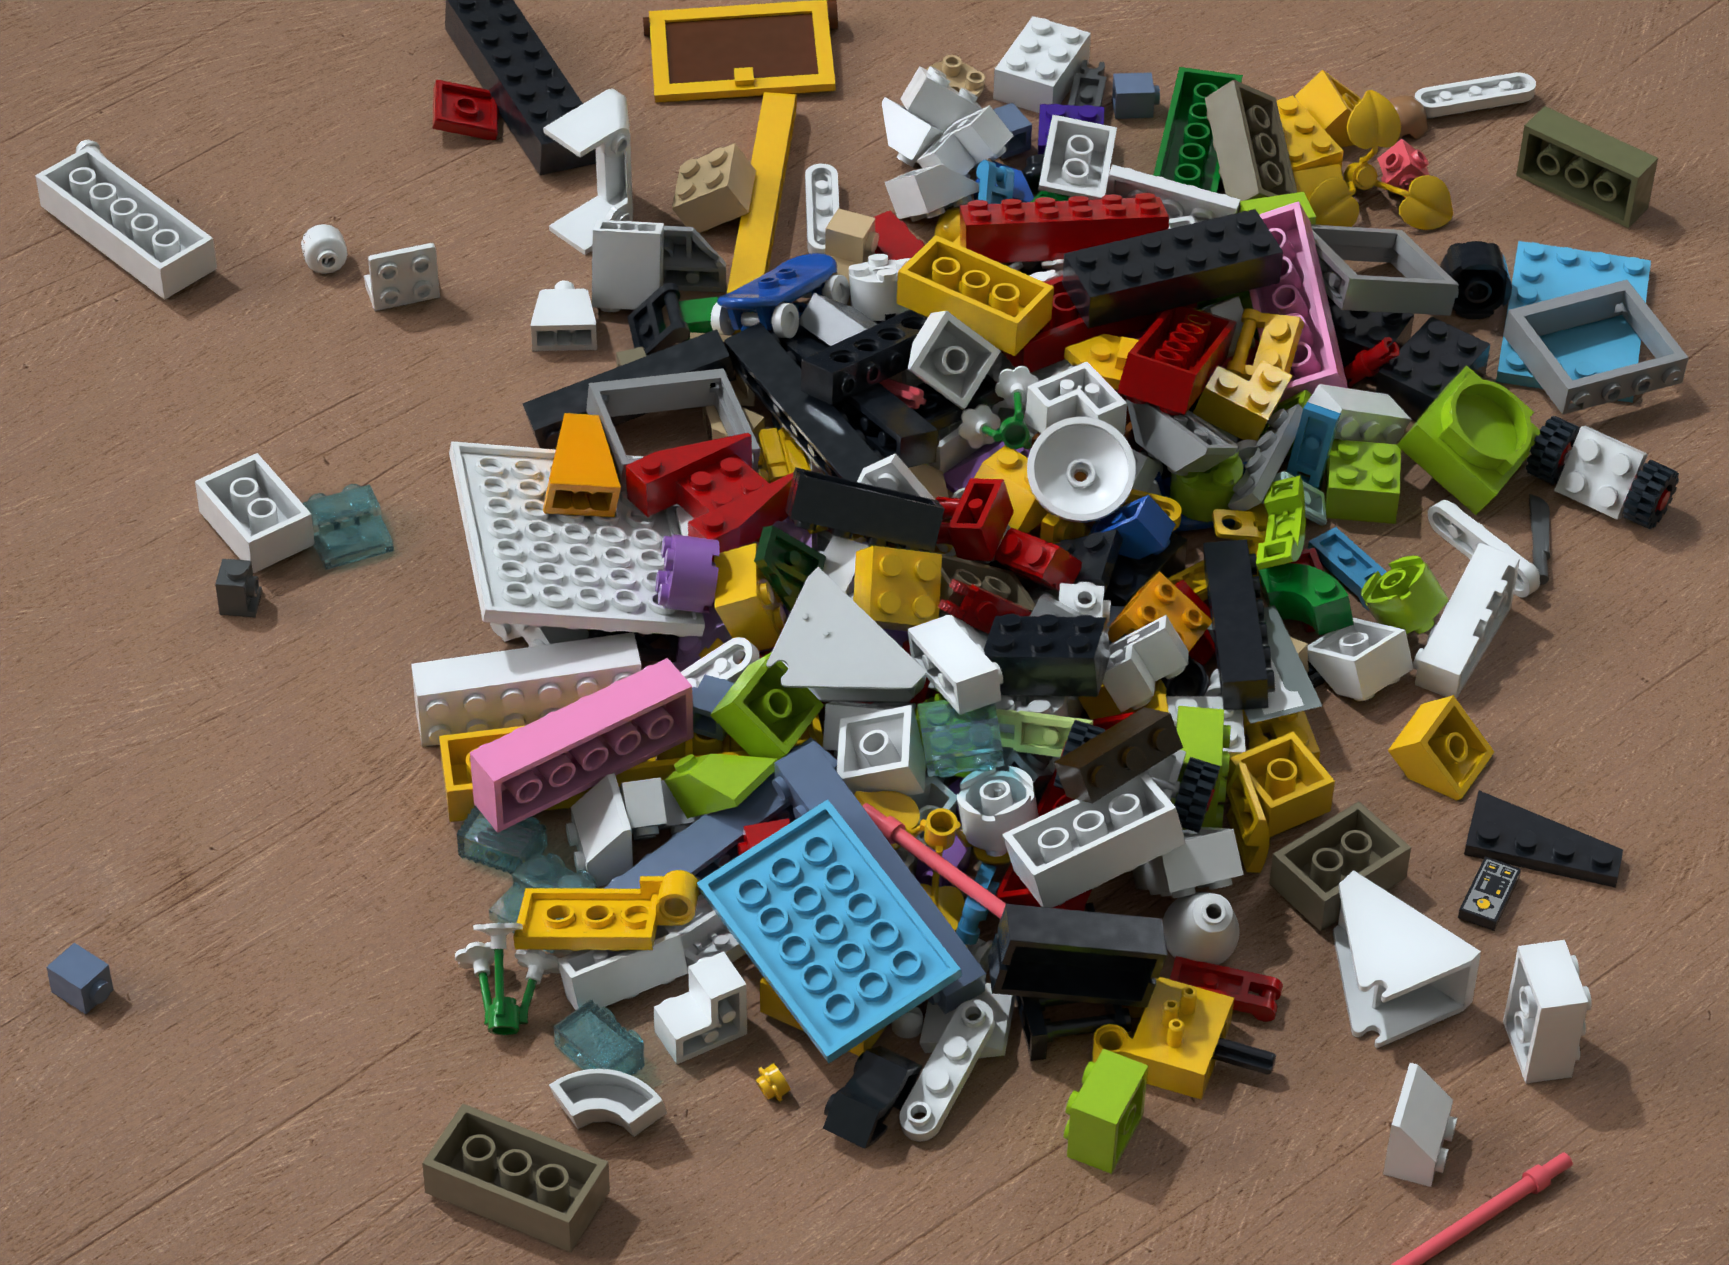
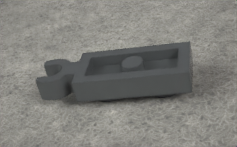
M1083 60L1080 73H1075L1068 105L1102 107L1107 77L1104 76L1105 64L1100 62L1098 68L1091 69L1087 67L1088 60Z

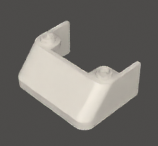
M608 89L543 128L546 135L578 157H582L594 149L596 150L598 196L549 225V231L584 255L592 251L593 228L597 219L633 220L628 104L626 97L615 89Z

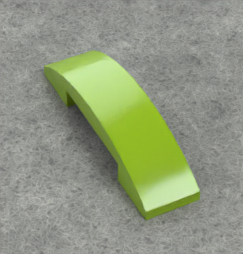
M1300 475L1272 482L1264 497L1268 521L1265 542L1258 544L1256 559L1258 570L1295 562L1301 556L1305 540L1306 514L1303 481Z

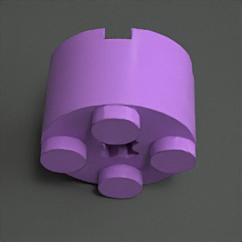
M675 534L672 537L664 536L661 549V557L664 558V571L658 570L655 592H658V605H662L663 608L709 614V607L713 605L719 567H716L715 562H712V555L719 556L720 554L718 540Z

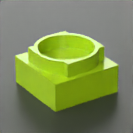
M1466 365L1444 388L1397 446L1473 514L1477 515L1499 493L1530 455V448L1534 446L1536 442L1534 439L1536 435L1539 436L1540 430L1531 423L1530 417L1534 411L1504 386L1489 380H1483Z

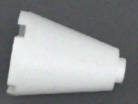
M1196 892L1189 896L1179 897L1165 912L1162 923L1166 949L1174 958L1179 956L1194 961L1219 965L1226 961L1234 952L1239 940V923L1229 901L1225 897L1215 893Z

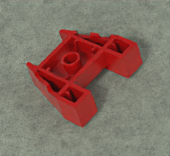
M743 433L656 451L626 465L627 499L647 517L675 504L680 505L694 518L688 522V536L718 540L720 553L750 545L754 541L759 542L763 527L772 526L777 521L783 522L788 517L785 508L794 472L768 483L752 469V436L750 433Z

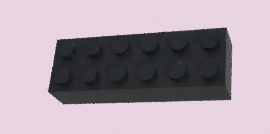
M1256 209L1064 253L1062 285L1089 329L1280 283L1283 251Z

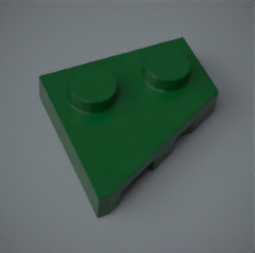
M772 525L763 527L754 562L791 613L807 577L817 567L823 571L826 556Z

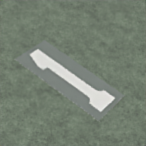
M1275 605L1264 608V621H1259V623L1266 622L1268 644L1263 646H1270L1271 668H1266V670L1274 671L1275 692H1268V708L1244 710L1250 724L1322 707V703ZM1211 624L1207 629H1208V631H1209V633H1210V635H1211V638H1212V640H1213V642H1214L1213 631H1212V624Z

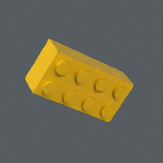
M935 235L898 271L896 303L926 317H929L934 312L948 311L996 348L1015 356L1051 320L1054 286Z

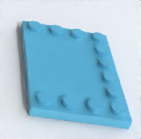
M1518 241L1512 278V293L1508 302L1507 314L1510 309L1623 280H1628L1646 303L1651 260ZM1623 315L1539 336L1572 380L1629 366L1639 361L1641 339ZM1503 336L1496 382L1543 389ZM1634 396L1623 398L1618 401L1633 403Z
M828 799L697 882L701 894L828 1063L834 1061L962 977L961 969Z

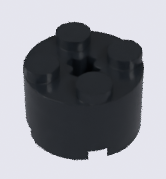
M1471 241L1463 244L1455 243L1448 248L1440 267L1459 284L1458 298H1455L1452 308L1456 311L1457 315L1466 319H1484L1493 315L1494 310L1501 305L1504 307L1508 303L1512 293V284L1505 257L1497 244Z

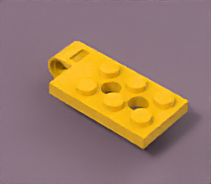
M674 870L668 872L665 876H640V889L525 888L517 923L523 924V929L515 930L514 932L515 949L572 951L653 950L658 925L679 926L689 923L694 918L699 896L697 886L699 881L693 874L687 871Z

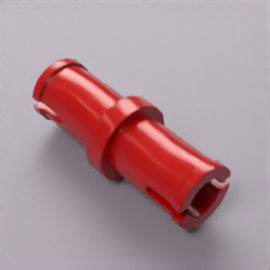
M1385 337L1370 350H1362L1355 356L1354 361L1344 367L1349 389L1365 377L1376 375L1381 366L1400 354L1396 342L1387 347L1392 342V338Z

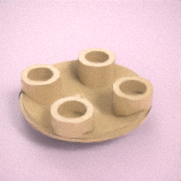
M947 55L943 58L942 62L931 65L946 75V78L951 81L949 83L950 87L959 92L962 87L977 97L982 94L985 81L984 74L962 63L960 57Z

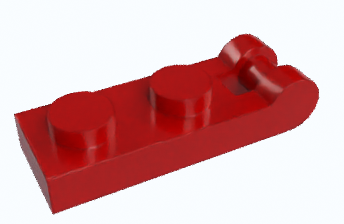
M1179 956L1175 958L1170 975V980L1233 997V1010L1253 1014L1256 1019L1263 1022L1275 1019L1278 1009L1275 1000L1280 998L1283 989L1282 982L1275 977L1202 961H1194ZM1249 991H1250V992L1258 993L1259 996L1253 995V994H1249Z

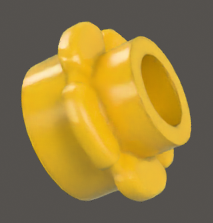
M774 1063L765 1069L760 1067L758 1071L761 1076L755 1080L759 1089L767 1100L775 1096L779 1102L782 1101V1096L791 1090L786 1079Z

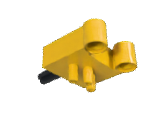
M1159 977L1156 979V986L1147 1008L1121 1005L1122 1009H1129L1131 1018L1141 1017L1133 1039L1129 1037L1128 1032L1121 1026L1114 1024L1101 1026L1094 1033L1092 1062H1096L1104 1048L1148 1065L1147 1084L1202 1100L1217 1060L1263 1074H1270L1275 1066L1276 1055L1266 1050L1225 1039L1232 1020L1233 997Z

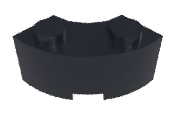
M882 1046L867 1049L858 1057L851 1079L829 1098L824 1110V1115L827 1118L823 1129L864 1149L870 1147L887 1131L888 1126L882 1123L888 1117L893 1107L899 1110L902 1109L916 1083L922 1065Z

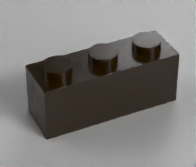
M1143 707L1053 763L1066 797L1093 804L1182 749L1183 745L1171 713Z

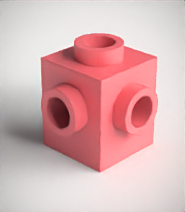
M1403 139L1377 158L1383 173L1381 177L1382 182L1408 192L1409 186L1415 178L1429 175L1426 167L1429 165V162L1420 150L1414 149Z

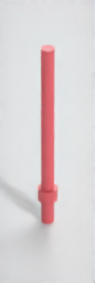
M868 803L863 805L865 811L890 844L897 843L1001 919L1006 905L1005 902L905 830V825L893 816L886 817Z
M1562 1152L1542 1166L1538 1164L1522 1174L1521 1180L1391 1265H1422L1530 1193L1538 1194L1550 1186L1553 1178L1573 1165L1570 1156Z

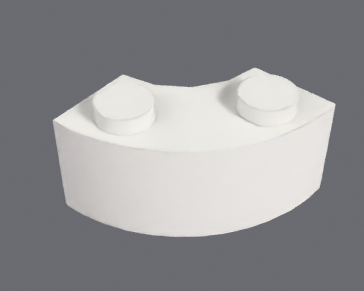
M587 1069L568 1074L549 1084L555 1099L577 1129L593 1122H610L624 1127L635 1137L667 1114L663 1100L650 1086L640 1079L620 1071Z

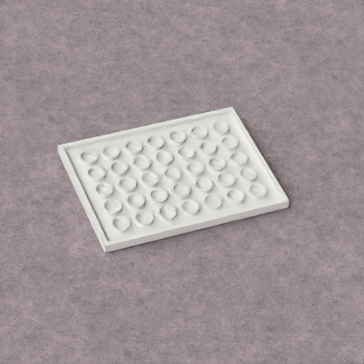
M451 441L449 455L483 622H491L497 625L521 624L532 627H565L571 630L581 628L603 630L606 632L626 631L645 635L656 633L671 634L679 637L703 636L705 622L702 613L663 608L662 605H658V592H655L658 570L664 571V558L661 557L664 536L672 537L673 534L681 535L673 506L647 517L627 499V491L620 492L615 517L545 514L543 512V505L556 450ZM626 455L628 459L643 458V456Z

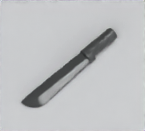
M1529 494L1533 564L1539 571L1540 585H1544L1549 581L1547 560L1550 559V509L1542 498Z

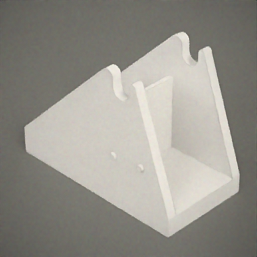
M819 567L807 577L766 663V666L771 668L776 662L782 661L788 667V670L781 677V685L791 688H808L821 702L909 703L924 688L927 671Z
M1354 870L1339 883L1341 906L1338 925L1333 929V938L1353 1036L1361 1037L1368 1031H1376L1380 1036L1375 1040V1047L1380 1048L1458 1014L1472 1003L1481 951Z

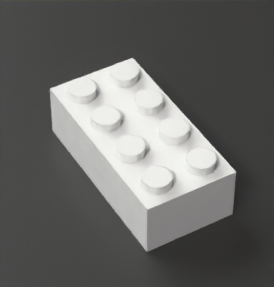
M1146 771L1093 804L1075 799L1002 834L1014 871L1041 907L1045 908L1061 905L1075 896L1094 889L1102 883L1125 872L1132 871L1136 867L1186 844L1176 807Z

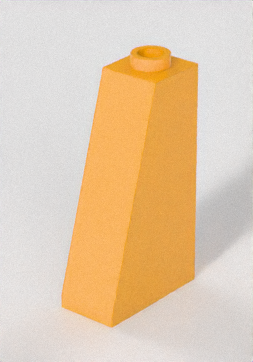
M564 413L543 512L545 514L615 517L621 486L600 416Z

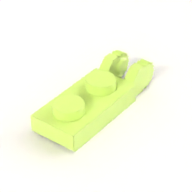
M992 709L989 710V720L995 723L1015 725L1014 734L999 731L988 733L987 743L1013 748L1017 752L1061 758L1074 721L1078 720L1093 725V720L1027 711L1016 712L1014 710Z

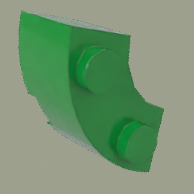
M1286 563L1258 570L1267 606L1275 605L1282 620L1302 621L1312 626L1319 636L1354 625L1349 596L1343 586L1328 573L1312 566L1296 563Z

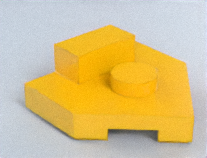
M1102 334L1066 347L1064 358L1073 366L1088 362L1113 389L1118 390L1128 352L1139 340Z

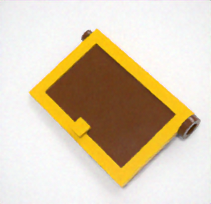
M836 0L649 11V17H643L644 36H650L655 103L763 96L764 92L794 94L836 91L830 30H838Z

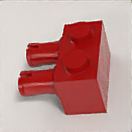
M970 478L961 498L936 497L935 500L945 508L942 520L951 519L950 523L941 522L936 544L952 545L957 558L992 561L1014 510L1004 479Z

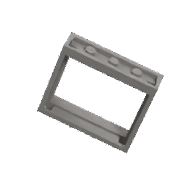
M1311 224L1326 293L1341 310L1451 315L1455 298H1458L1459 284L1404 231ZM1343 260L1391 263L1406 278L1357 275Z
M1628 280L1508 310L1503 336L1562 415L1680 384L1683 382L1689 359ZM1623 315L1655 356V359L1572 380L1539 336Z
M724 368L589 383L586 411L588 415L600 416L620 482V492L627 491L626 465L641 458H627L610 418L615 416L714 405L728 437L743 433L751 434L752 469L757 472L760 447ZM710 383H715V387L710 388ZM601 395H607L606 400H603Z

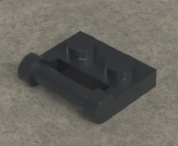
M665 283L627 316L634 348L643 347L646 356L669 348L675 343L684 342L690 337L689 326L683 320L679 305L681 295L677 284ZM665 305L670 320V325L667 328L662 313V308Z

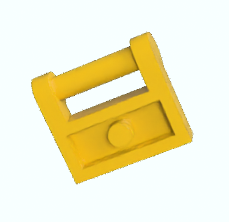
M1251 308L1244 309L1241 317L1242 329L1231 361H1228L1226 370L1245 380H1250L1262 359L1290 373L1304 326L1301 317L1261 313ZM1256 328H1264L1253 365H1245Z

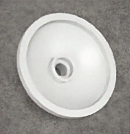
M1071 417L1049 426L1034 442L1027 463L1029 486L1039 504L1052 515L1077 523L1097 521L1118 510L1130 495L1136 474L1134 454L1126 438L1112 425L1092 417ZM1077 472H1084L1087 475V479L1080 482L1074 478V475Z

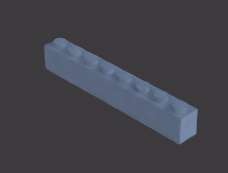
M812 737L803 742L801 745L793 747L787 754L789 755L790 753L814 741L820 748L822 753L825 755V757L828 759V761L831 763V765L834 767V769L837 771V759H835L829 752H827L821 745H819ZM775 771L737 807L701 815L697 821L682 832L675 833L667 843L652 854L645 855L630 870L612 879L604 889H640V876H665V874L674 870L687 871L700 881L739 856L738 843L744 842L743 826L789 818L790 823L796 820L793 813L794 807L788 799L782 800L774 789L772 780L775 779Z
M812 741L774 762L775 779L772 780L774 789L782 800H789L794 807L793 813L795 818L798 819L828 799L960 967L962 977L927 1000L932 1005L938 1004L946 1015L963 1002L985 992L986 972L817 744Z

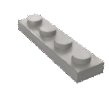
M1299 404L1286 411L1280 409L1270 417L1268 421L1270 426L1266 433L1258 440L1256 444L1258 448L1254 456L1245 464L1246 471L1243 477L1233 487L1235 493L1228 504L1231 510L1247 511L1262 503L1296 437L1303 408Z

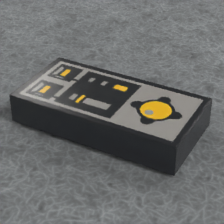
M1485 856L1459 909L1458 918L1495 931L1520 878L1521 869Z

